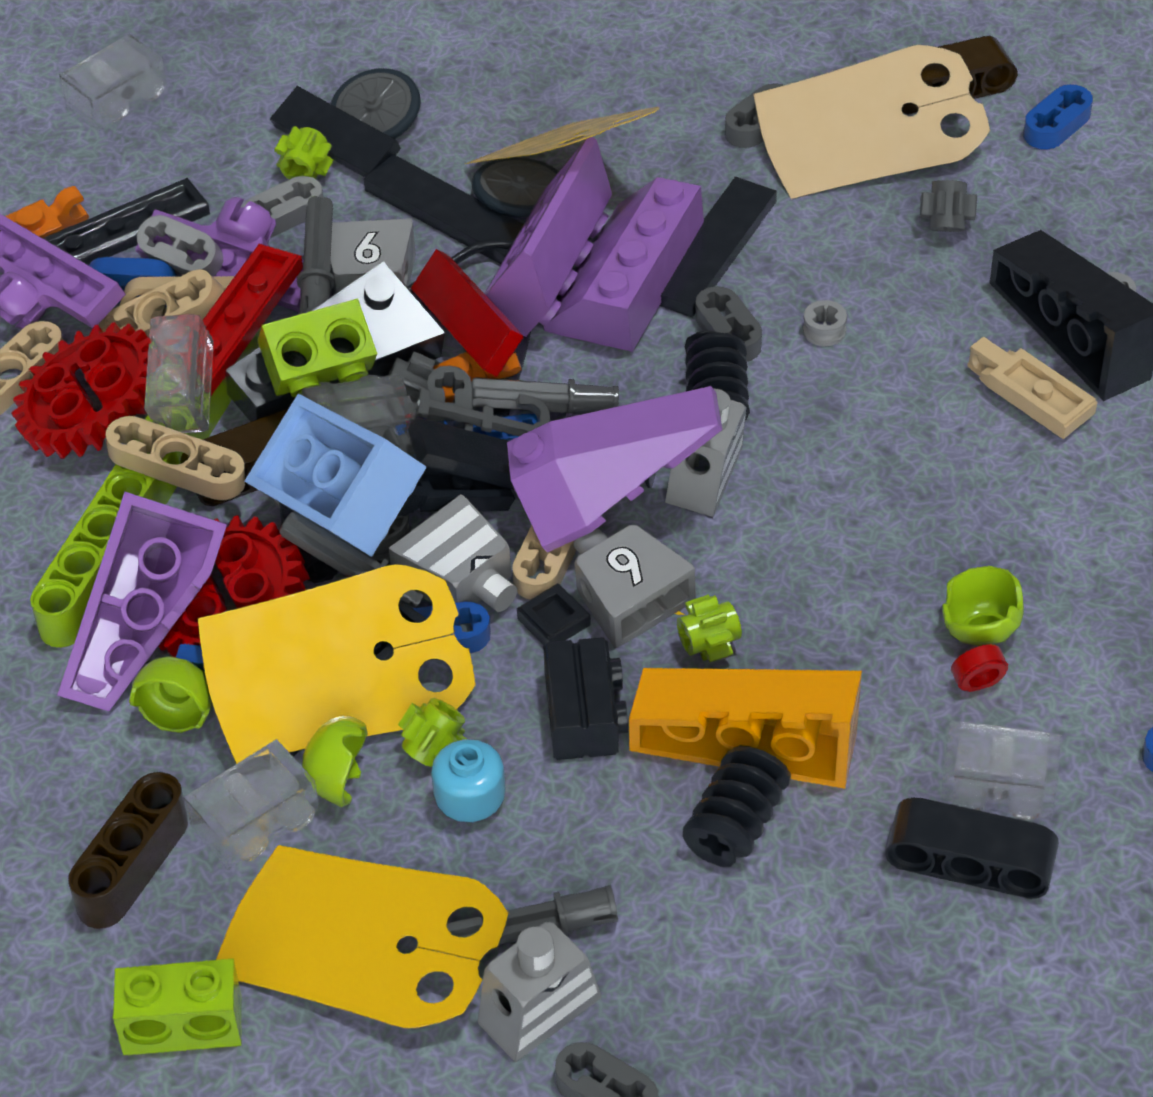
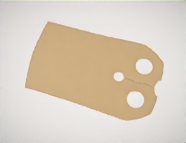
M927 45L906 47L836 71L754 94L759 125L766 150L791 199L871 179L960 161L970 155L990 132L983 104L976 102L969 94V83L973 78L960 54ZM932 63L944 65L950 72L949 81L941 87L928 86L921 79V72L925 66ZM906 103H914L918 106L919 111L916 115L908 117L902 113V106ZM951 113L962 114L970 123L969 131L962 137H949L941 130L940 124L942 119Z

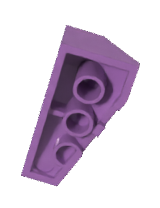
M709 386L554 420L507 442L511 482L543 549L548 553L593 532L606 522L602 514L625 496L632 501L645 490L640 484L662 467L673 469L722 431L716 391Z
M124 492L57 696L108 712L112 709L211 576L227 524Z

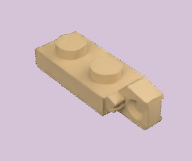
M984 336L970 347L971 351L967 366L980 376L979 379L989 389L1060 438L1065 439L1095 414L1098 403L1096 398L1022 348L1017 352L1011 350L1006 352Z

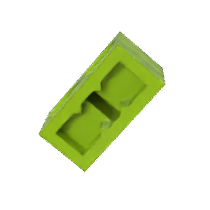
M358 299L263 324L258 337V344L276 396L291 393L292 397H296L297 394L305 396L317 391L320 388V384L336 379L341 384L355 382L368 375V370L372 369L377 356V351ZM334 338H345L353 344L355 350L351 353H340L332 347L330 341ZM287 351L300 352L305 356L308 363L301 367L291 366L284 361L282 354Z
M234 958L115 968L113 1021L123 1055L242 1046V995Z

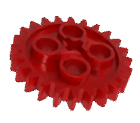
M112 322L105 332L97 324L94 325L90 335L86 337L79 330L75 334L74 342L68 345L65 341L60 340L57 353L44 352L42 356L46 362L42 366H31L29 368L34 377L19 383L24 393L13 397V401L18 408L12 411V416L17 421L15 427L33 450L38 451L40 449L46 457L56 452L61 459H65L72 449L78 457H82L88 445L93 444L97 451H100L106 438V430L113 421L121 417L148 414L150 410L145 402L159 398L160 394L155 386L165 382V378L160 371L166 368L165 363L160 358L162 354L152 339L148 338L142 329L135 331L131 324H127L120 329L116 322ZM78 369L82 370L86 381L103 405L102 409L98 412L75 375Z
M238 515L232 518L229 526L226 527L215 563L223 576L224 584L237 609L306 590L302 583L309 579V575L303 565L305 560L297 545L281 536L274 522L263 527L259 518L254 516L244 526ZM212 574L158 647L161 651L167 650L170 656L176 657L180 644L201 646L198 618L228 611L225 606L224 597Z

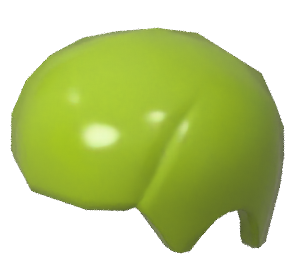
M993 566L970 568L948 581L946 586V603L942 605L945 627L960 642L976 646L1005 642L1021 625L1024 614L1022 587L1020 581L1009 570Z
M168 656L152 660L139 671L132 683L129 704L133 707H138L143 717L160 730L183 733L202 727L211 710L212 700L205 672L189 660Z
M349 716L330 719L313 735L303 753L302 771L309 789L318 796L340 807L350 804L352 796L344 789L347 779L359 778L361 776V771L355 757L362 749L368 735L364 722Z

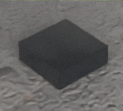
M559 583L517 608V619L544 646L547 642L565 641L591 625L590 614Z

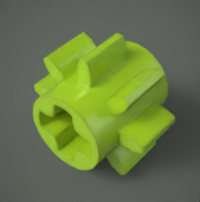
M294 126L289 136H281L274 149L277 154L281 155L276 166L280 168L282 174L287 179L298 176H308L317 179L318 175L326 176L333 162V159L327 156L332 145L327 143L325 136L318 130L309 127L299 129Z
M709 594L685 602L688 615L677 618V630L687 654L692 656L700 653L702 660H708L710 663L733 655L730 642L742 637L741 624L733 605L729 601L718 604L717 597L715 595L710 597Z
M432 698L428 704L423 703L421 707L412 703L398 724L404 729L401 733L402 737L405 738L401 744L402 748L416 761L432 767L433 761L441 749L452 742L466 739L463 736L465 730L461 728L465 723V718L454 707L439 699Z

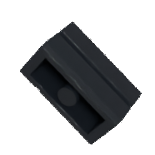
M604 637L579 639L577 643H573L572 640L547 642L543 646L553 758L562 760L583 758L585 755L589 757L616 755L619 753L618 734L628 733L626 701H615L614 691L623 690L620 658H610L608 640H605Z

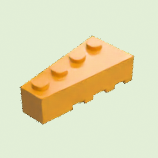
M643 668L629 716V751L720 767L722 758L729 750L740 745L751 746L778 758L786 765L792 780L845 789L857 736L862 671Z

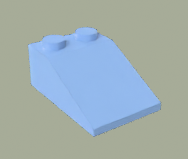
M297 394L244 482L372 557L381 541L386 537L390 526L407 498L414 491L426 466L385 438Z

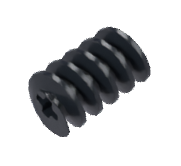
M707 330L696 332L687 337L684 346L686 351V391L709 386L713 389H720L729 395L730 400L740 402L746 407V421L750 408L748 404L749 392L746 372L748 364L745 342L738 336L730 333Z
M740 745L729 750L722 758L721 766L713 774L711 783L702 793V799L694 807L692 816L683 827L682 837L686 845L701 859L720 867H731L736 862V857H748L754 850V840H757L764 831L763 823H767L771 819L773 807L782 799V790H785L791 782V774L786 765L775 756L751 746Z

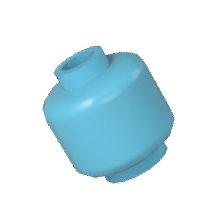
M464 739L450 743L437 754L433 761L431 772L433 794L438 808L447 817L459 822H476L484 820L497 812L504 801L506 788L505 773L501 757L491 745L480 740Z

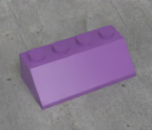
M589 137L581 143L544 188L484 293L525 337L538 322L546 326L552 320L561 306V302L555 299L557 294L563 296L578 274L572 269L573 265L578 267L593 247V243L587 239L589 236L594 238L609 217L603 210L612 196L598 142L594 137Z
M657 177L620 202L594 242L592 249L576 271L578 274L575 280L558 300L561 302V306L552 320L546 326H543L544 331L633 352L661 304L663 290L704 222L701 186Z

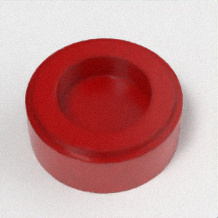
M992 644L981 645L966 651L951 666V672L958 687L967 692L995 685L1005 676L1008 670V663L1000 647Z

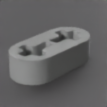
M298 176L245 201L242 207H245L251 201L269 211L270 216L276 221V228L271 236L274 237L305 222L308 200L312 196L323 198L322 186L319 181L312 177Z
M163 215L152 216L139 227L137 242L142 251L150 259L161 260L182 275L201 269L207 271L211 276H215L222 267L223 253L220 247L209 235ZM167 234L174 242L172 246L164 242H158L155 245L153 239L156 235L164 237ZM189 249L198 254H202L205 251L208 256L205 260L197 259L194 262L188 256L187 251Z

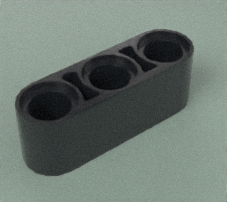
M913 797L902 800L897 806L885 855L890 864L900 870L1035 899L1046 895L1049 890L1059 841L1057 835L1052 830L1034 822Z

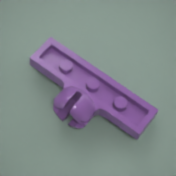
M232 197L224 203L217 220L211 225H200L156 209L152 216L163 215L209 235L223 253L222 267L215 276H235L259 243L268 246V242L276 228V221L270 216L269 211L251 201L245 207H241L244 199ZM167 234L164 237L156 235L153 239L155 245L158 242H164L172 246L174 243ZM138 244L135 251L141 258L150 259ZM189 249L187 251L188 256L194 262L197 259L205 260L208 256L205 251L202 254L195 253ZM297 277L277 305L299 312L301 292L297 286Z
M0 214V273H2L0 275V316L8 323L14 325L18 322L15 327L22 330L27 325L38 322L45 314L46 309L53 306L60 308L93 328L126 295L114 280Z

